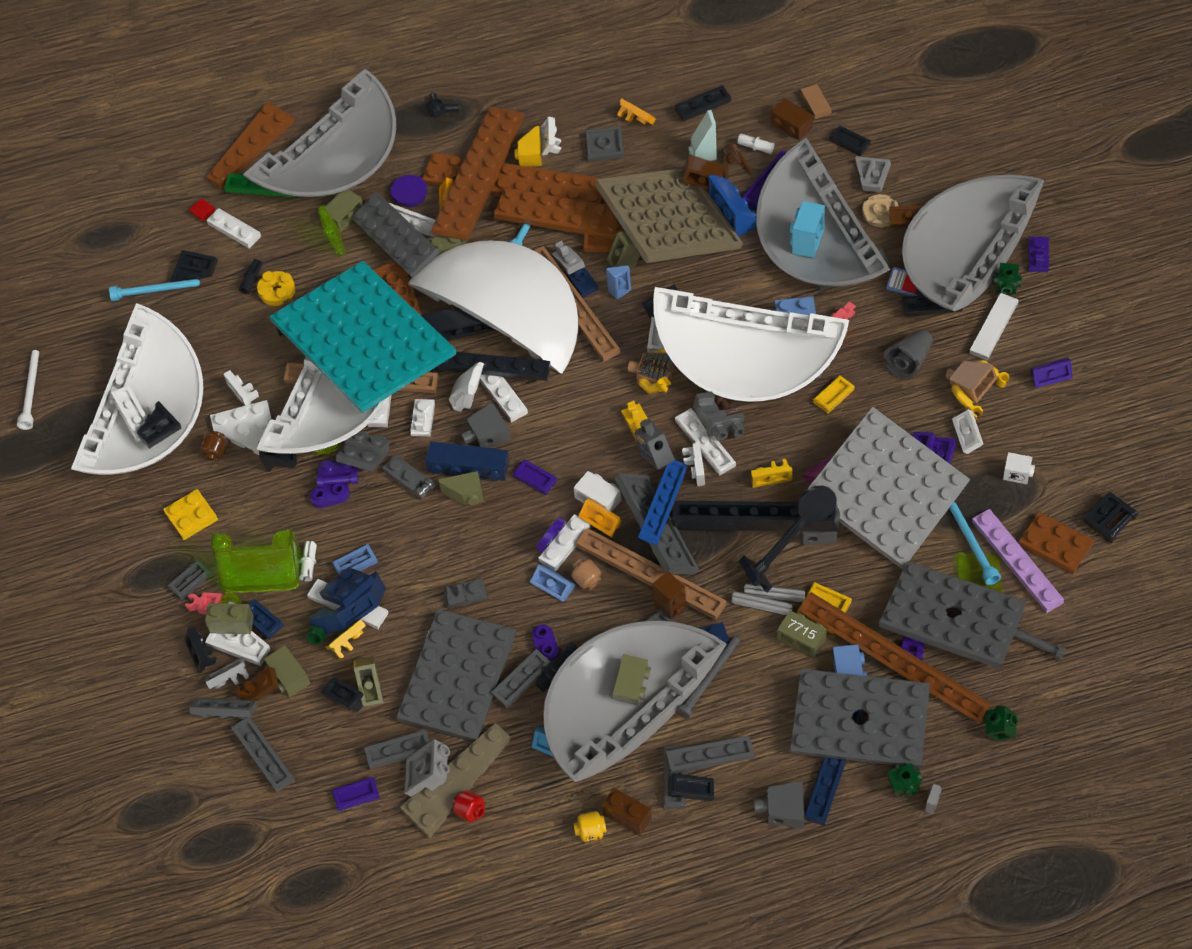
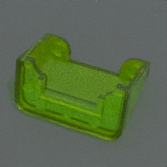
M293 530L277 532L273 536L272 545L232 547V540L228 535L212 534V551L219 586L223 592L245 593L293 590L300 584V559L302 558V553Z

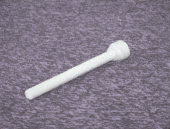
M33 350L31 353L23 413H21L17 421V426L23 430H29L33 427L34 419L31 415V407L39 359L38 350Z

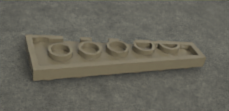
M495 723L448 764L450 771L447 774L446 782L434 790L425 787L400 807L401 811L430 839L453 809L452 804L455 796L473 787V783L477 778L483 775L489 765L510 742V736Z

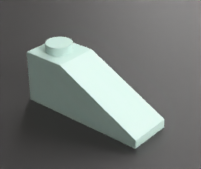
M711 110L706 112L691 137V146L688 147L690 155L709 161L717 160L716 123Z

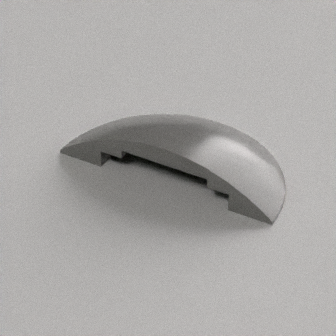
M364 69L341 89V98L329 108L328 114L284 152L280 150L274 156L268 152L249 168L243 176L274 192L301 197L331 195L357 186L372 176L382 166L395 140L396 116L387 91L374 75L367 69Z
M803 139L778 161L761 190L757 205L756 223L758 235L765 252L786 274L797 280L819 286L857 284L889 271L890 268L873 241L867 236L808 139ZM802 201L825 205L824 233L815 258L792 254L790 226L792 222L796 221V209L801 207Z
M1022 175L981 177L955 185L926 203L912 219L903 240L902 254L904 266L915 287L934 303L952 311L962 309L977 299L994 281V274L999 272L1000 263H1006L1014 251L1036 205L1044 180Z
M669 621L630 623L607 630L585 642L559 668L551 682L545 700L544 729L551 753L562 770L574 782L581 781L609 768L638 748L673 716L680 705L684 704L710 671L724 650L726 643L702 629ZM623 654L647 659L648 667H651L649 679H645L643 687H646L644 699H639L638 705L613 699V691Z

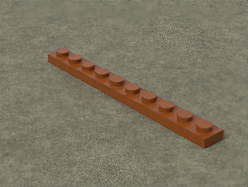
M808 593L800 609L801 613L822 624L851 644L859 645V649L910 681L930 683L929 692L979 724L983 721L986 710H989L991 706L990 702L814 593Z

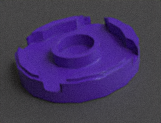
M415 175L402 176L394 181L391 186V196L393 201L399 206L407 205V207H414L425 200L428 191L425 181Z
M560 516L548 529L535 549L543 553L548 547V543L550 544L562 530L566 520Z

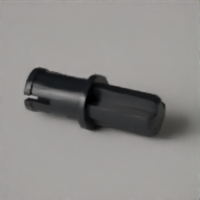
M258 259L253 260L249 270L244 273L243 281L239 286L240 292L250 294L253 284L258 280L257 275L262 267V261Z

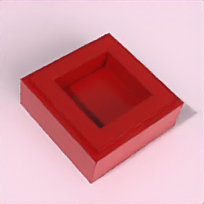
M202 198L189 208V211L203 222L215 212V208Z

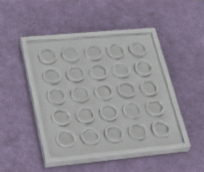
M872 407L809 488L820 485L830 487L836 494L837 505L840 511L839 522L899 568L903 569L906 562L912 558L970 479Z

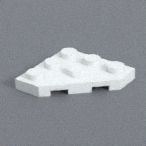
M267 400L210 415L214 431L223 433L225 438L231 440L232 443L242 448L246 447L253 450L255 454L259 455V450H257L258 442L261 440L270 419H272Z

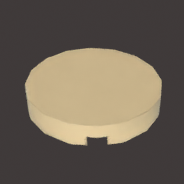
M873 195L863 203V219L874 227L883 228L890 226L889 207L899 206L898 202L895 199H891L888 195Z

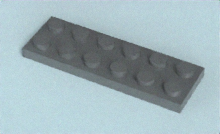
M377 191L351 217L412 278L440 253Z
M619 473L614 479L642 529L656 494V489L648 475ZM669 515L658 545L649 542L652 551L665 573L668 571L671 574L695 575L699 568Z

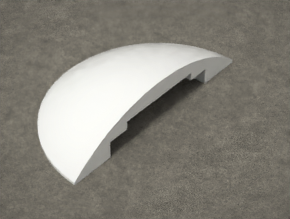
M505 241L467 243L438 255L408 282V285L439 302L441 299L449 305L453 304L508 336L514 343L528 350L531 357L538 360L551 361V368L562 374L573 354L578 334L577 306L569 284L563 275L549 260L527 247Z
M655 287L654 290L655 324L662 345L672 362L689 380L708 392L712 391L713 394L737 401L773 400L796 392L811 383L829 366L843 343L849 323L847 319L811 313L810 315L791 312L784 313L713 301L709 298L693 296V293L658 287Z
M136 303L123 336V344L117 356L114 370L93 423L90 425L87 435L84 434L71 470L100 475L121 474L139 470L170 454L182 443L193 428L199 415L203 397L201 367L187 338L175 325L159 313ZM129 385L146 417L148 414H152L156 402L160 401L181 424L182 429L149 449L142 441L136 442L114 403L111 392Z
M305 357L304 367L281 416L278 415L276 420L270 419L257 446V450L271 453H303L336 445L366 427L380 411L385 399L364 413H361Z

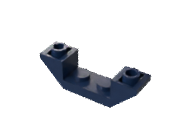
M376 571L371 574L375 583L347 608L340 606L332 612L327 607H324L311 616L309 619L312 625L322 627L325 634L344 631L376 609L386 589L379 574Z

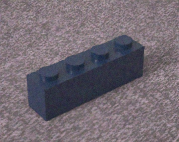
M430 441L425 462L428 472L433 474L442 473L457 476L478 471L479 478L505 481L510 459L508 450Z

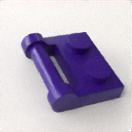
M336 460L319 462L318 488L325 487V485L350 482L358 484V467L340 463Z

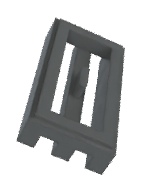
M196 560L167 586L182 601L212 575V572L202 562ZM186 579V581L183 584L176 588L180 583H182Z

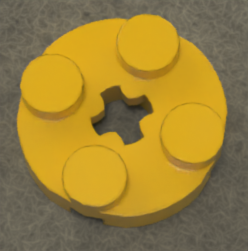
M267 271L259 280L257 291L265 304L278 306L284 304L283 301L290 300L294 296L295 284L289 273ZM276 286L281 287L277 288L276 291L273 290V288Z

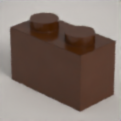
M784 98L771 110V124L783 130L789 136L800 140L813 127V115Z
M689 154L683 167L682 182L709 190V176L715 175L723 178L724 165Z
M667 571L652 584L654 604L672 619L676 615H681L686 609L685 586Z
M614 787L602 804L604 816L640 836L652 819L650 807Z

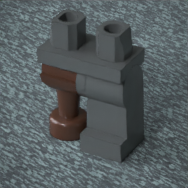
M712 391L696 394L693 409L707 430L708 436H715L717 441L727 438L730 432L735 437L743 436L745 416L738 407H731L729 405L730 399L718 395L714 396Z

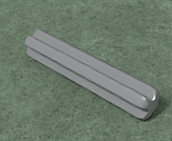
M746 583L744 586L745 594L794 602H803L805 599L804 590L772 586L769 592L766 593L761 585L755 587L752 584Z
M736 591L733 592L731 598L733 604L787 615L793 609V605L790 603Z

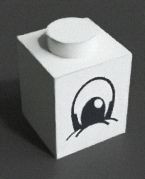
M1008 452L1003 480L1027 484L1028 478L1033 477L1035 465H1031L1032 457Z

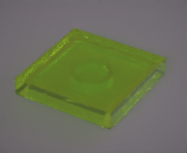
M323 205L318 208L323 231L336 253L341 256L345 254L340 231Z

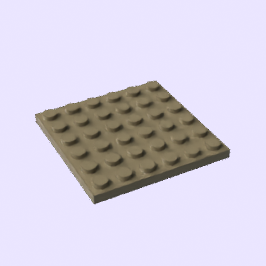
M683 168L596 180V188L646 263L741 249L743 242L706 189L682 182Z

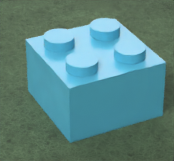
M802 201L801 207L796 209V221L792 222L790 226L792 254L815 258L824 233L825 205Z

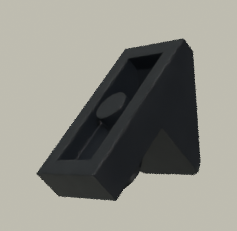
M259 450V458L268 472L275 465L293 469L297 465L296 453H271Z

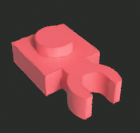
M848 302L843 309L840 308L836 313H832L830 317L851 318L855 314L853 309L856 305Z
M203 592L201 597H198L196 594H189V599L194 602L191 604L186 603L185 606L189 611L197 610L199 614H206L208 603H223L224 597L221 593Z

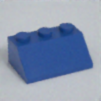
M710 175L709 195L738 237L755 230L756 214L748 208L746 199L741 198L736 185H732L729 179Z

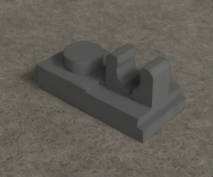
M483 578L444 589L448 609L488 600Z

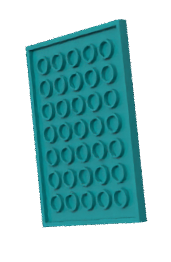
M361 261L270 316L271 322L361 413H364L456 355V349L364 261Z

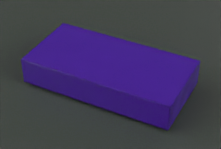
M525 459L513 472L514 478L544 495L557 482L555 476Z
M374 777L332 790L338 811L380 798Z

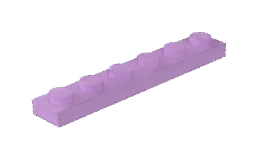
M990 509L973 518L972 523L1045 613L1064 603L1063 597Z

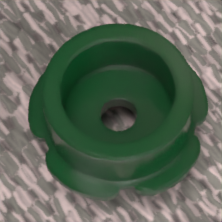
M311 626L306 633L308 642L313 645L321 644L327 637L324 629L320 626Z

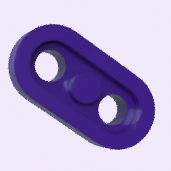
M345 483L325 485V487L315 488L310 493L311 503L316 508H325L343 503L350 497L349 488Z
M547 625L535 627L532 632L535 648L551 662L559 656V649L553 631ZM541 632H545V633H546V634L543 635V636L539 635Z

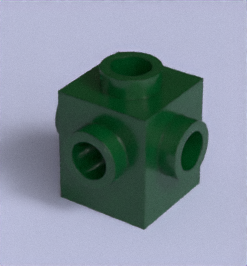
M1000 263L999 272L994 274L993 285H997L996 293L1016 294L1017 287H1021L1022 276L1018 275L1019 264Z
M1002 705L986 710V735L997 742L1016 738V726L1018 724L1016 713Z
M901 763L896 765L893 770L887 771V777L895 798L902 795H914L920 789V782L923 779L919 769H915L913 763Z

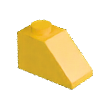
M535 126L518 141V149H515V160H519L520 166H542L539 126Z

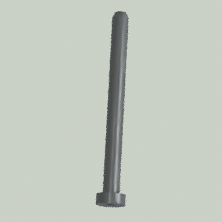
M1016 629L1014 637L1054 654L1055 659L1059 661L1065 653L1066 647L1062 645L1060 647L1054 646Z
M734 636L687 702L678 707L677 712L687 719L690 718L692 715L691 709L739 644L740 638L738 636Z

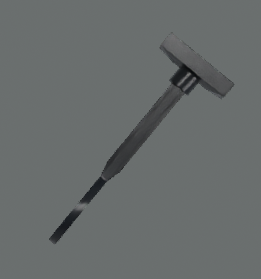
M824 485L814 486L807 489L800 496L796 507L800 517L763 559L755 562L743 555L739 560L752 585L756 587L760 583L763 590L768 593L772 585L764 573L769 569L772 561L807 522H819L832 514L836 507L837 498L830 487Z

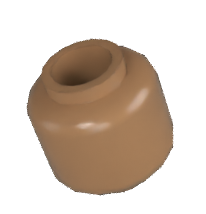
M580 559L572 566L574 570L571 573V577L582 589L588 588L591 590L602 580L600 578L601 570L591 559L584 561Z

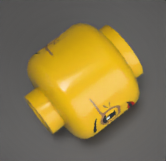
M597 811L579 814L577 817L578 822L574 823L575 835L580 836L583 842L600 840L603 838V833H607L604 816H600Z

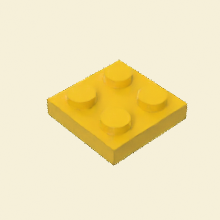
M198 489L163 509L183 540L218 521L216 514Z

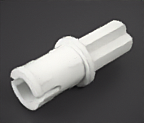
M740 134L738 137V144L753 148V151L759 150L769 154L773 152L775 143L745 134Z
M306 541L304 544L303 557L300 559L302 563L300 580H303L305 577L304 581H312L313 568L316 564L315 553L317 546L314 541Z

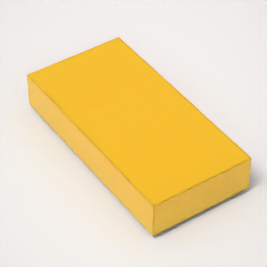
M839 375L813 399V403L828 414L854 391L855 386Z

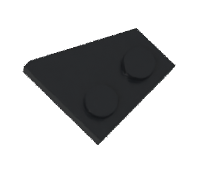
M182 250L170 282L212 277L218 260L213 256Z
M158 401L152 414H148L145 423L137 431V435L150 449L182 428L176 418Z

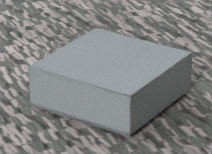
M933 784L926 803L925 812L931 814L935 812L941 795V786Z

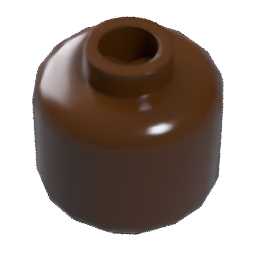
M210 431L203 436L200 451L205 455V459L216 461V458L224 457L228 440L223 433Z

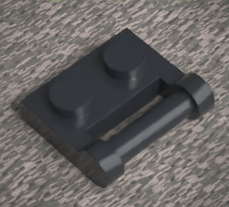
M1109 491L1084 516L1083 522L1101 534L1107 542L1113 543L1117 538L1116 535L1131 520L1134 521L1138 517V512ZM1121 511L1125 514L1111 530L1106 527Z

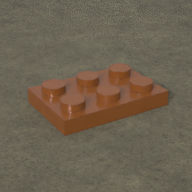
M1039 511L1018 544L1035 555L1074 574L1092 547L1094 540Z

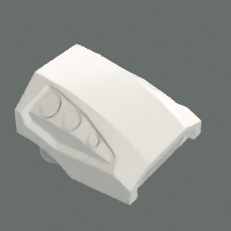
M476 363L454 383L449 398L453 410L461 412L463 408H471L484 363Z

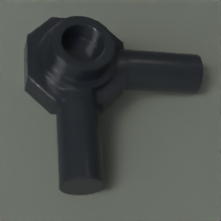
M435 92L430 94L431 102L427 104V109L432 116L439 117L445 111H459V104H444L437 98Z

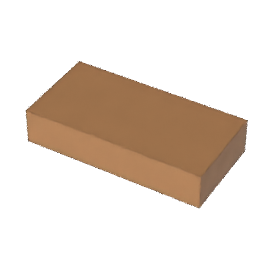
M818 84L801 89L800 94L814 119L831 114V107Z

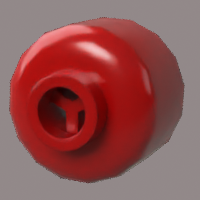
M470 790L458 793L453 800L452 805L455 815L468 822H475L485 813L484 799Z

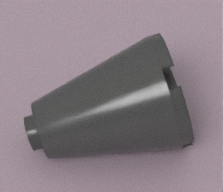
M920 329L889 346L883 356L884 359L886 358L888 370L901 379L905 377L912 379L915 377L933 343L931 334L926 330Z

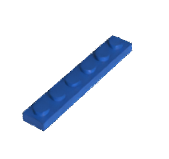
M675 460L666 466L638 538L658 545L688 465Z

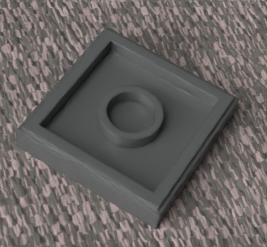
M621 126L585 130L588 162L624 158Z

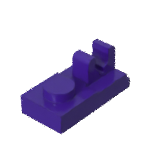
M1029 237V272H1048L1049 237Z
M1069 358L1049 362L1030 369L1035 388L1073 378L1071 360Z

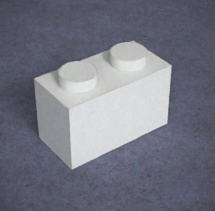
M589 471L585 473L574 487V495L577 500L585 503V500L590 498L610 512L621 501V491L617 485L610 484L603 480L600 475Z

